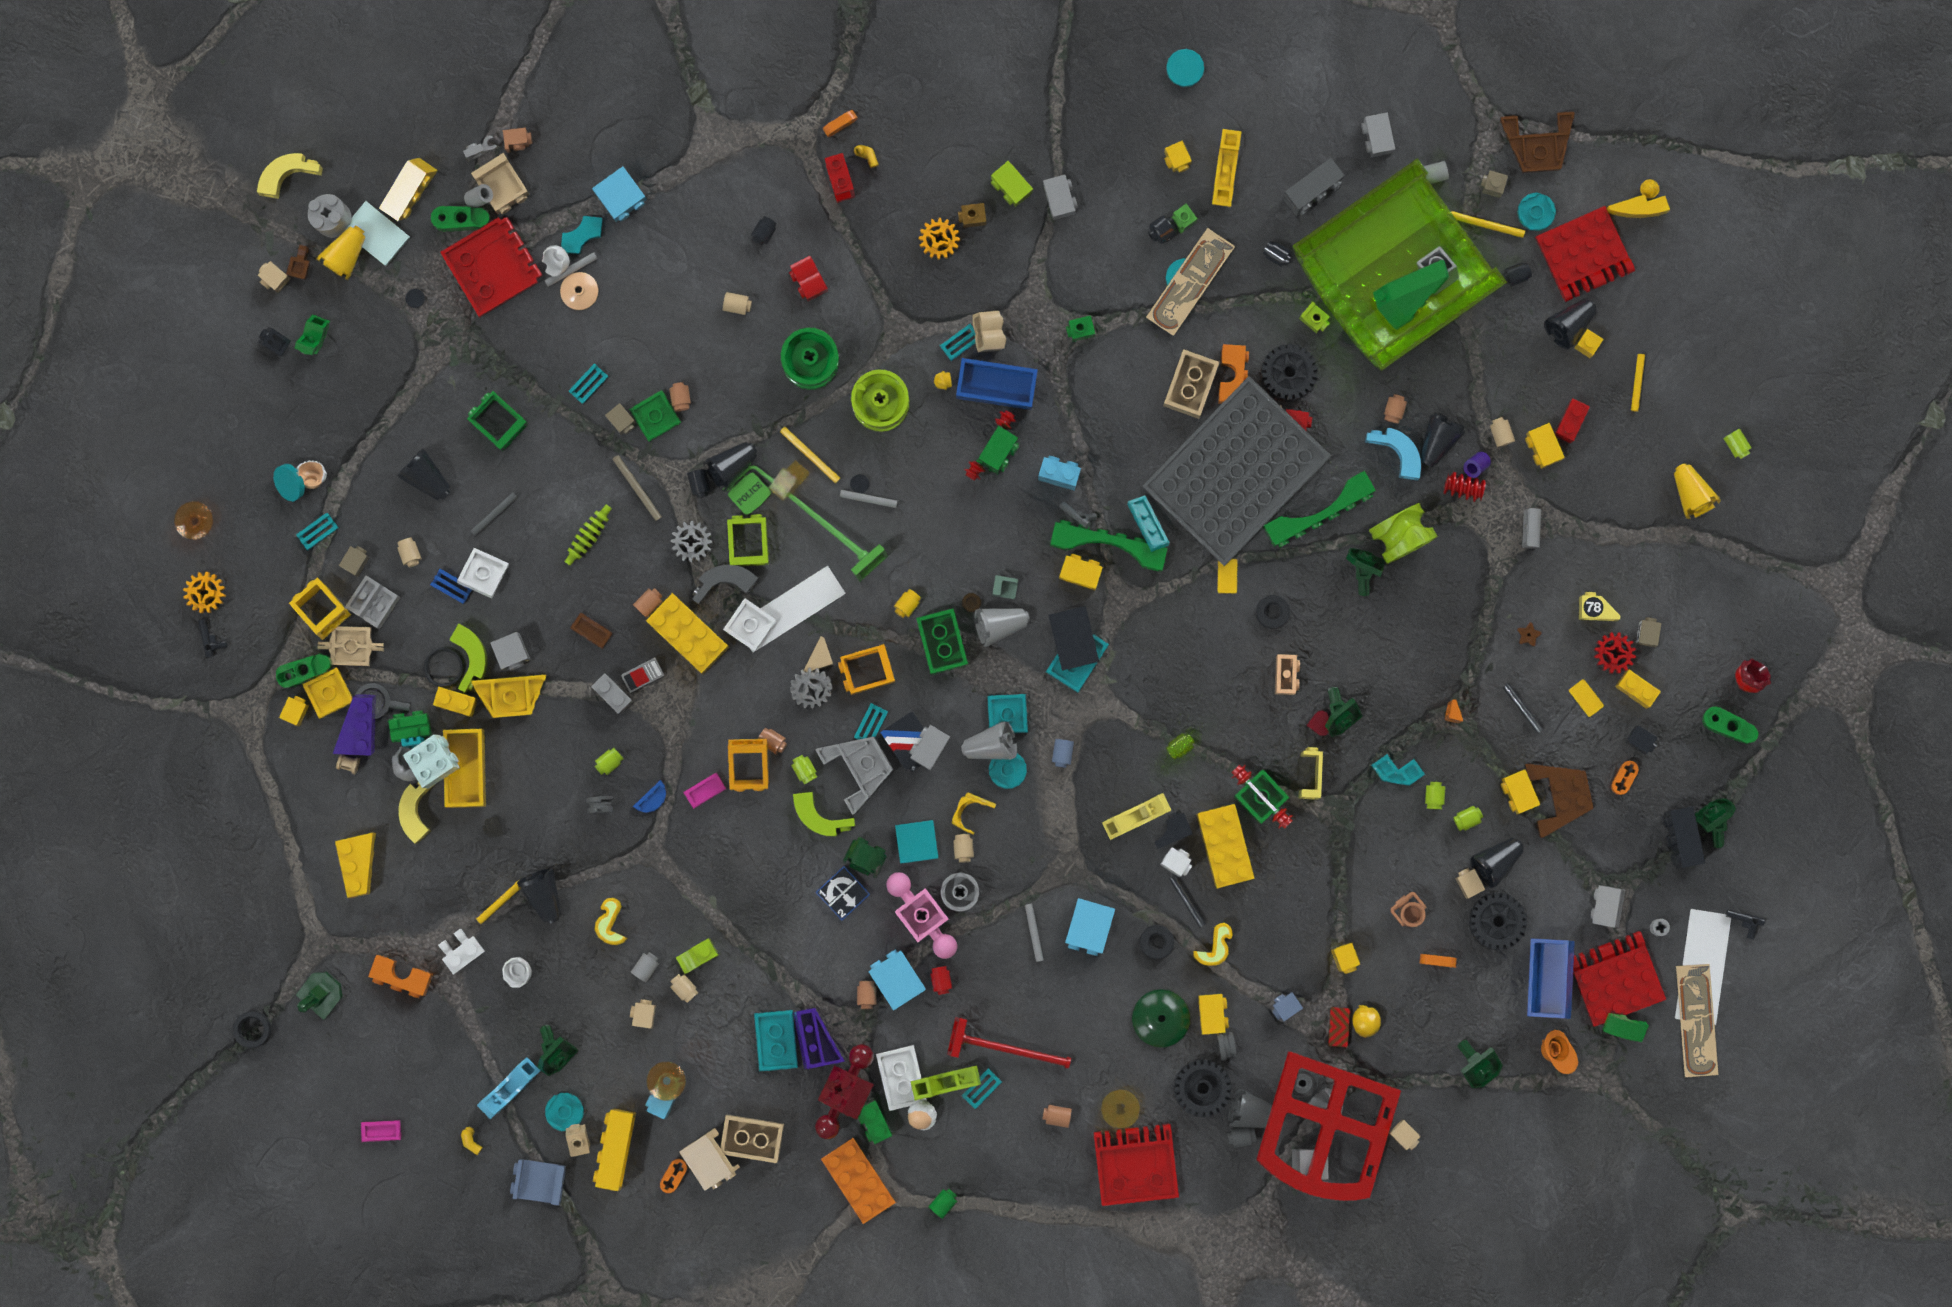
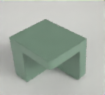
M996 575L992 596L1015 599L1018 579Z

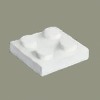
M474 548L457 583L493 598L509 563Z
M745 598L723 630L753 651H756L777 620Z

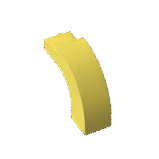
M294 153L281 156L272 161L263 171L259 179L257 193L260 196L279 199L281 185L287 176L296 172L322 175L323 168L317 161L307 160L305 162L303 154Z
M419 782L417 783V788L413 784L406 788L399 803L401 826L414 844H418L431 831L418 815V804L420 799L432 787L429 789L422 788Z
M1162 793L1102 822L1111 840L1171 811V808Z

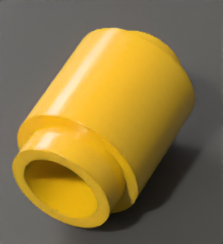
M909 589L902 594L894 605L896 609L894 612L902 618L905 616L909 618L920 604L921 597Z

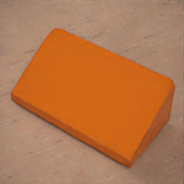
M1453 699L1448 702L1445 721L1461 723L1463 718L1457 701Z

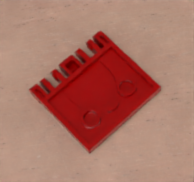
M1606 206L1535 237L1565 302L1573 299L1572 293L1574 297L1580 296V292L1574 283L1580 280L1585 292H1590V286L1585 277H1588L1593 289L1607 284L1601 270H1604L1610 282L1614 281V275L1609 268L1612 265L1615 266L1620 277L1625 276L1624 269L1627 274L1635 272V267L1625 250Z
M1640 931L1632 934L1637 946L1636 949L1631 936H1625L1630 950L1624 953L1621 942L1618 939L1614 940L1619 954L1617 956L1611 942L1598 946L1597 949L1602 960L1601 962H1599L1594 948L1590 949L1589 954L1593 960V965L1588 966L1585 955L1579 953L1581 969L1577 957L1574 955L1573 975L1593 1027L1605 1023L1609 1013L1627 1015L1666 1000Z
M1163 1124L1164 1140H1161L1160 1126L1155 1125L1154 1131L1157 1141L1150 1142L1147 1126L1143 1127L1145 1142H1140L1139 1127L1125 1129L1127 1144H1123L1121 1129H1118L1116 1132L1118 1145L1114 1146L1110 1144L1111 1136L1109 1131H1105V1147H1103L1101 1131L1093 1132L1102 1206L1179 1198L1171 1124Z

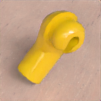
M858 145L854 148V154L867 159L870 168L879 165L872 148L865 145Z
M466 1127L461 1133L463 1146L478 1155L483 1147L473 1141L474 1129Z

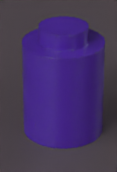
M1477 452L1464 463V472L1469 477H1478L1489 468L1491 464L1490 457L1484 452Z

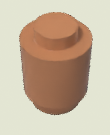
M683 382L674 383L673 387L669 388L672 407H674L675 411L689 410L691 401L688 385H684Z
M1394 394L1393 397L1388 398L1384 420L1399 424L1407 402L1404 401L1405 397Z
M764 728L758 739H767L768 750L774 754L782 753L787 746V743H785L786 738L772 729Z
M860 981L859 986H857V1005H861V1009H873V1006L876 1005L877 987L874 981Z

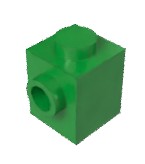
M1091 315L1068 321L1069 326H1066L1068 338H1072V342L1095 337Z

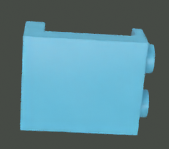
M1078 898L1065 943L1069 944L1068 948L1077 951L1080 948L1087 949L1086 953L1098 956V953L1102 954L1115 909Z
M896 949L886 955L888 959L881 963L878 960L870 965L871 970L868 971L893 1011L926 990L902 951L897 952Z

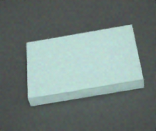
M367 201L353 215L351 223L348 225V227L351 226L352 228L356 225L365 231L363 235L366 238L362 247L385 266L391 262L410 239L409 235Z

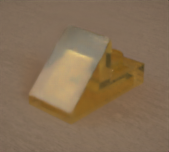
M795 460L787 469H781L769 489L784 501L809 476V471Z

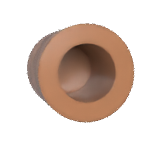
M648 588L633 606L647 618L663 602L660 599L662 595L655 588L652 591Z
M1049 1105L1048 1108H1044L1042 1119L1046 1120L1045 1124L1069 1128L1072 1109Z

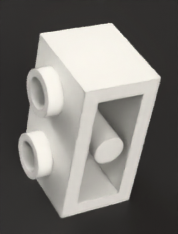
M1170 848L1160 863L1161 866L1178 877H1181L1182 874L1184 876L1187 875L1192 867L1189 864L1191 862V859L1188 858L1190 855L1182 849L1177 851L1174 848Z

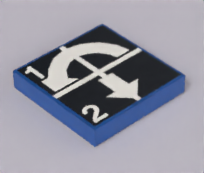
M844 866L816 892L841 920L847 917L870 895Z

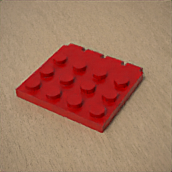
M499 217L440 252L479 318L538 283L537 279L543 276L536 264L528 266L534 260L527 248L518 250L524 246L518 233L513 232L509 235V232L515 228L508 217L502 220Z

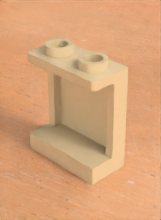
M504 153L471 173L478 185L486 184L491 188L493 199L490 201V204L497 215L507 213L511 210L512 205L527 200V196L530 195Z
M715 1128L680 1151L683 1159L704 1190L710 1187L714 1190L723 1184L722 1179L725 1178L728 1181L736 1175L734 1171L740 1168L738 1164L732 1167L714 1140L719 1135Z

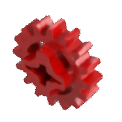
M1612 632L1609 633V638L1605 635L1602 636L1603 642L1597 641L1596 643L1599 647L1594 648V651L1598 652L1594 658H1599L1600 660L1597 666L1602 664V670L1605 671L1608 668L1609 674H1612L1614 670H1616L1617 674H1620L1621 668L1627 671L1626 665L1632 666L1633 662L1630 660L1636 658L1632 654L1636 648H1631L1630 646L1633 641L1627 642L1628 636L1625 635L1621 638V633L1619 632L1616 634V637H1614ZM1613 641L1611 647H1604L1607 642ZM1621 644L1626 647L1627 651H1624ZM1614 649H1616V652L1621 655H1618L1614 658V654H1612L1609 651H1613ZM1603 655L1609 660L1608 663L1604 660ZM1626 659L1623 664L1617 666L1618 660Z

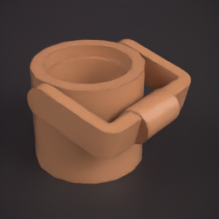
M1411 892L1407 896L1401 897L1391 908V914L1402 927H1417L1423 923L1425 919L1424 909L1427 907L1416 893ZM1414 897L1418 903L1409 902V899ZM1400 908L1399 913L1397 915L1394 911Z

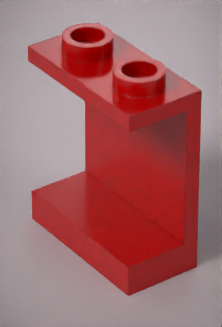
M843 153L824 158L837 203L855 198L853 184Z

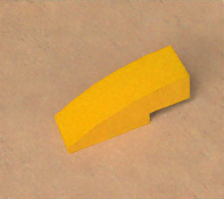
M1645 194L1606 208L1609 214L1629 218L1654 217L1667 214L1670 211L1666 196L1647 201Z

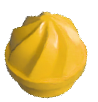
M1645 180L1640 186V192L1642 195L1645 194L1646 198H1654L1659 193V185L1654 180Z
M942 371L936 374L934 384L938 389L947 390V388L952 387L950 372L945 373Z

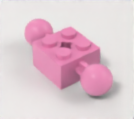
M897 872L890 875L886 882L888 892L895 897H901L905 902L904 905L895 911L897 916L917 942L930 935L934 941V953L942 959L951 958L957 951V942L954 937L943 934L938 928L949 920L926 888L914 896L910 891L911 881L906 874ZM918 911H921V912L926 911V912H927V914L925 915L926 920H924V921H923L922 919L918 920V919H917V917H918V913H917V912H918Z

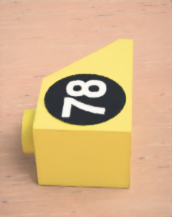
M1585 592V595L1579 597V620H1620V615L1602 596H1596V592Z

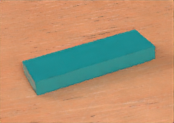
M1146 496L1128 501L1127 505L1151 552L1169 546V540Z

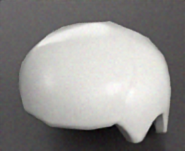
M557 245L549 246L543 252L542 262L547 265L545 272L552 277L561 275L569 267V256L562 247Z
M520 957L511 958L505 962L502 969L503 980L512 988H520L528 983L532 972L529 963Z

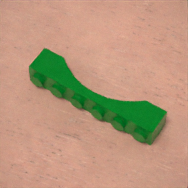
M1363 471L1348 479L1340 496L1322 512L1303 518L1280 516L1264 525L1263 529L1273 547L1279 546L1281 548L1290 543V538L1295 536L1298 539L1306 534L1305 530L1311 527L1314 530L1322 526L1323 520L1329 518L1331 521L1340 516V511L1344 509L1349 511L1357 506L1356 502L1360 500L1366 502L1373 498L1372 494L1376 490L1366 472Z
M1060 520L1059 523L1055 522L1050 543L1051 547L1068 551L1085 544H1109L1129 553L1143 568L1158 572L1163 570L1168 549L1163 547L1151 552L1148 544L1145 543V539L1136 537L1134 540L1126 539L1127 535L1116 533L1115 536L1109 535L1108 531L1103 529H1097L1096 532L1080 524L1078 527L1071 526V522Z

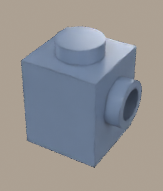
M1292 992L1286 996L1284 994L1279 995L1274 999L1275 1003L1272 1005L1274 1008L1272 1013L1277 1020L1281 1019L1282 1021L1287 1020L1303 1009Z

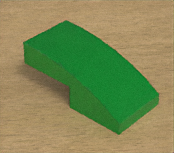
M1609 1013L1602 1030L1617 1037L1642 1042L1648 1029V1024L1644 1021L1630 1020L1626 1015Z

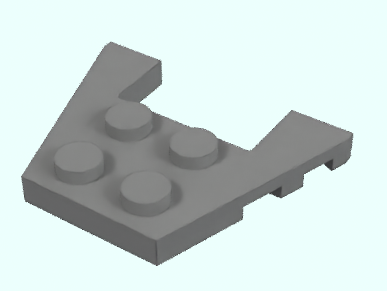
M875 737L816 749L824 765L841 755L859 785L860 791L844 799L852 815L857 813L894 770Z

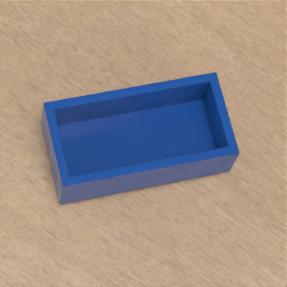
M962 358L956 399L1032 410L1038 369Z
M1531 939L1527 1016L1571 1019L1575 941Z

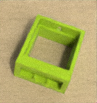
M761 514L751 515V518L743 519V516H731L732 519L727 520L730 565L740 567L769 565L766 517L762 518ZM761 524L763 556L735 557L733 525Z

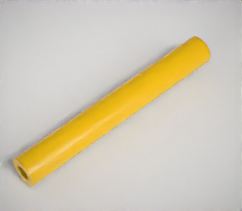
M1637 354L1631 411L1634 412L1639 411L1645 361L1644 354Z
M517 882L476 918L480 924L486 921L520 890Z

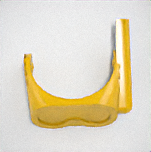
M966 793L965 797L963 796L959 801L952 824L974 835L975 832L966 829L961 821V814L965 807L972 803H979L995 808L996 804L971 793Z

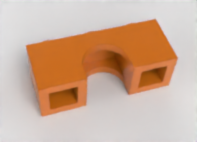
M1227 344L1222 346L1221 366L1232 368L1235 372V379L1231 382H1220L1218 404H1222L1248 377V370H1244L1245 363H1248L1249 351H1246V346Z
M376 955L368 976L373 978L372 982L383 985L385 982L391 985V989L399 992L402 989L409 991L408 995L420 998V995L426 996L433 974L412 968L409 977L400 979L395 974L397 961Z

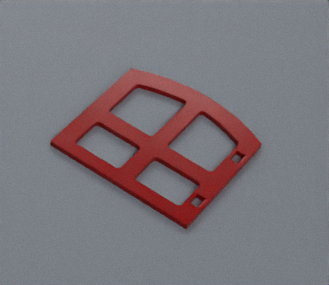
M1288 1051L1256 1160L1278 1180L1303 1193L1332 1200L1370 1198L1401 1090ZM1302 1068L1333 1079L1334 1085L1326 1109L1292 1098V1091L1299 1069ZM1351 1085L1382 1097V1104L1374 1126L1341 1115L1348 1086ZM1386 1107L1390 1108L1387 1119L1383 1118ZM1287 1113L1321 1125L1307 1175L1296 1171L1275 1154ZM1336 1130L1370 1142L1361 1176L1357 1183L1323 1182L1321 1179ZM1372 1165L1373 1168L1370 1177L1366 1176L1368 1166Z

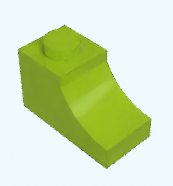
M710 938L677 956L676 959L684 973L687 974L719 956Z

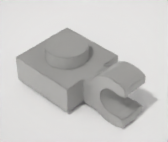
M487 136L483 144L477 145V143H473L467 146L466 150L463 151L466 159L471 161L485 155L486 152L495 151L497 149L496 145L488 146V142L493 140V137Z

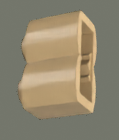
M999 311L978 312L973 315V328L976 333L975 342L978 352L999 351L1005 348L1006 337L1002 331L1003 317Z

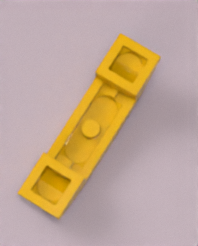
M1222 129L1212 205L1231 207L1241 131Z

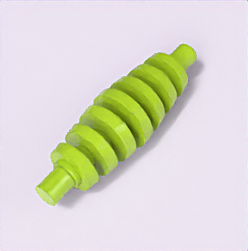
M605 505L601 511L598 512L596 510L594 514L597 517L593 518L591 516L589 518L592 524L590 525L587 522L583 524L588 529L587 531L582 528L579 529L584 535L580 537L576 534L575 538L579 542L572 541L571 544L575 547L573 550L568 548L567 551L570 553L564 562L571 566L575 559L582 558L579 555L581 551L586 554L585 545L589 548L593 546L588 542L590 539L595 543L598 539L593 534L601 535V532L597 529L598 527L605 528L602 522L603 520L608 522L607 515L611 511V507Z

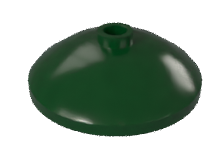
M1163 989L1153 990L1143 995L1136 1003L1132 1013V1023L1138 1037L1148 1045L1160 1048L1169 1047L1179 1042L1185 1036L1190 1024V1013L1185 1001L1176 993ZM1160 1015L1165 1016L1164 1022L1158 1021Z

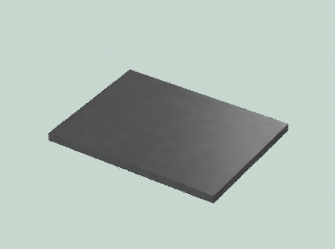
M1248 376L1142 487L1225 566L1327 462L1331 455Z

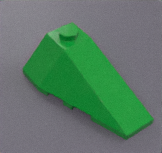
M1445 261L1435 262L1389 282L1373 292L1378 310L1394 329L1398 330L1412 321L1417 310L1426 305L1425 301L1430 295L1435 294L1446 282L1449 274Z

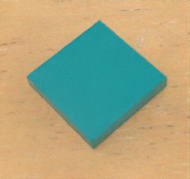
M1026 694L987 696L989 728L1001 722H1009L1014 733H1028Z
M933 820L895 825L900 864L938 859Z

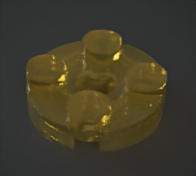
M1121 1089L1112 1091L1102 1101V1116L1112 1127H1129L1139 1117V1102L1129 1091ZM1121 1103L1124 1104L1125 1113L1121 1114L1120 1112V1114H1117L1115 1106L1117 1104L1121 1105Z

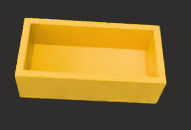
M673 593L646 620L702 675L729 648L722 639Z
M443 730V736L449 744L447 747L458 758L459 762L457 764L460 767L444 778L445 807H486L484 730Z
M1235 804L1197 813L1216 889L1255 879Z
M611 1109L610 1112L606 1113L604 1124L607 1125V1129L602 1132L600 1141L603 1144V1149L598 1152L597 1163H600L599 1170H595L593 1182H596L595 1187L614 1191L622 1189L636 1113L618 1109Z

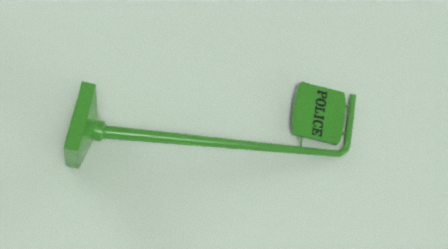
M749 466L741 475L744 478L734 487H731L732 489L728 493L730 499L745 515L752 513L771 494L769 488L772 485L767 488L754 473L745 475L751 469L758 471L772 485L776 486L858 555L859 561L851 570L860 582L888 557L885 549L880 544L870 552L863 551L757 466Z

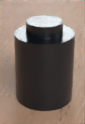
M706 469L688 472L687 476L692 496H697V499L707 497L711 489Z

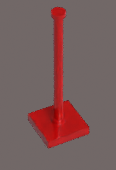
M955 1017L947 1051L949 1056L959 1058L961 1045L967 1043L1063 1065L1064 1068L1069 1069L1071 1057H1058L967 1036L964 1033L967 1020Z

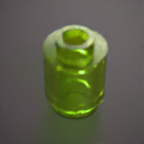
M1181 733L1169 742L1165 749L1176 760L1194 748L1192 744L1195 742L1189 734Z

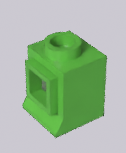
M1187 203L1176 210L1171 217L1180 233H1183L1197 223V217Z

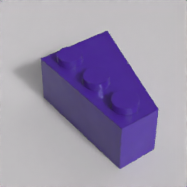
M356 694L352 698L333 754L372 755L375 752L376 695Z
M815 1008L793 1012L804 1069L845 1062Z

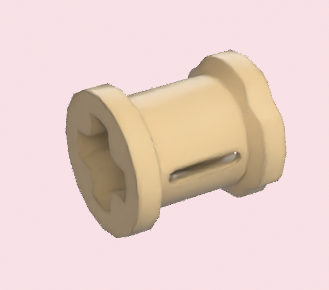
M340 754L336 769L348 770L355 775L359 768L360 758L357 757L355 759L345 756V754Z

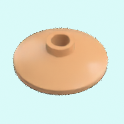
M576 272L567 276L562 282L560 289L563 302L574 310H584L591 307L597 300L599 292L594 278L583 272ZM581 287L582 292L576 293L575 289Z

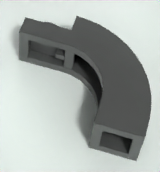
M736 565L714 567L699 578V581L704 585L702 587L699 585L692 594L694 595L693 601L700 605L713 588L724 583L733 584L748 594L759 581V578L749 570Z

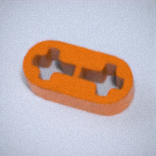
M850 110L823 127V130L827 137H831L854 123L858 117L853 110Z
M1626 761L1620 766L1611 784L1613 793L1623 795L1630 789L1639 771L1638 765L1634 761ZM1631 764L1634 773H1629L1628 776L1625 777L1624 775L1627 772L1625 766H1630ZM1622 779H1625L1623 783L1625 789L1617 791L1616 783H1620Z
M1420 954L1419 964L1456 968L1457 958Z
M675 1159L669 1165L660 1182V1188L663 1192L672 1193L679 1186L688 1169L687 1163L683 1159ZM681 1162L684 1169L683 1172L679 1171L677 1175H674L673 1173L676 1169L674 1164ZM672 1176L674 1177L672 1182L674 1188L667 1190L665 1189L664 1181H669Z

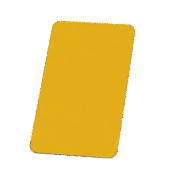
M1231 559L1225 566L1218 561V593H1237V559Z
M1584 679L1569 689L1571 695L1588 717H1591L1604 707V704Z

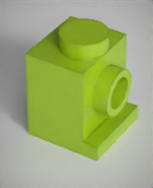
M1314 302L1308 306L1299 318L1316 334L1319 330L1323 332L1330 324L1328 322L1330 316L1316 306ZM1318 315L1320 317V320L1315 321L1313 319V316Z

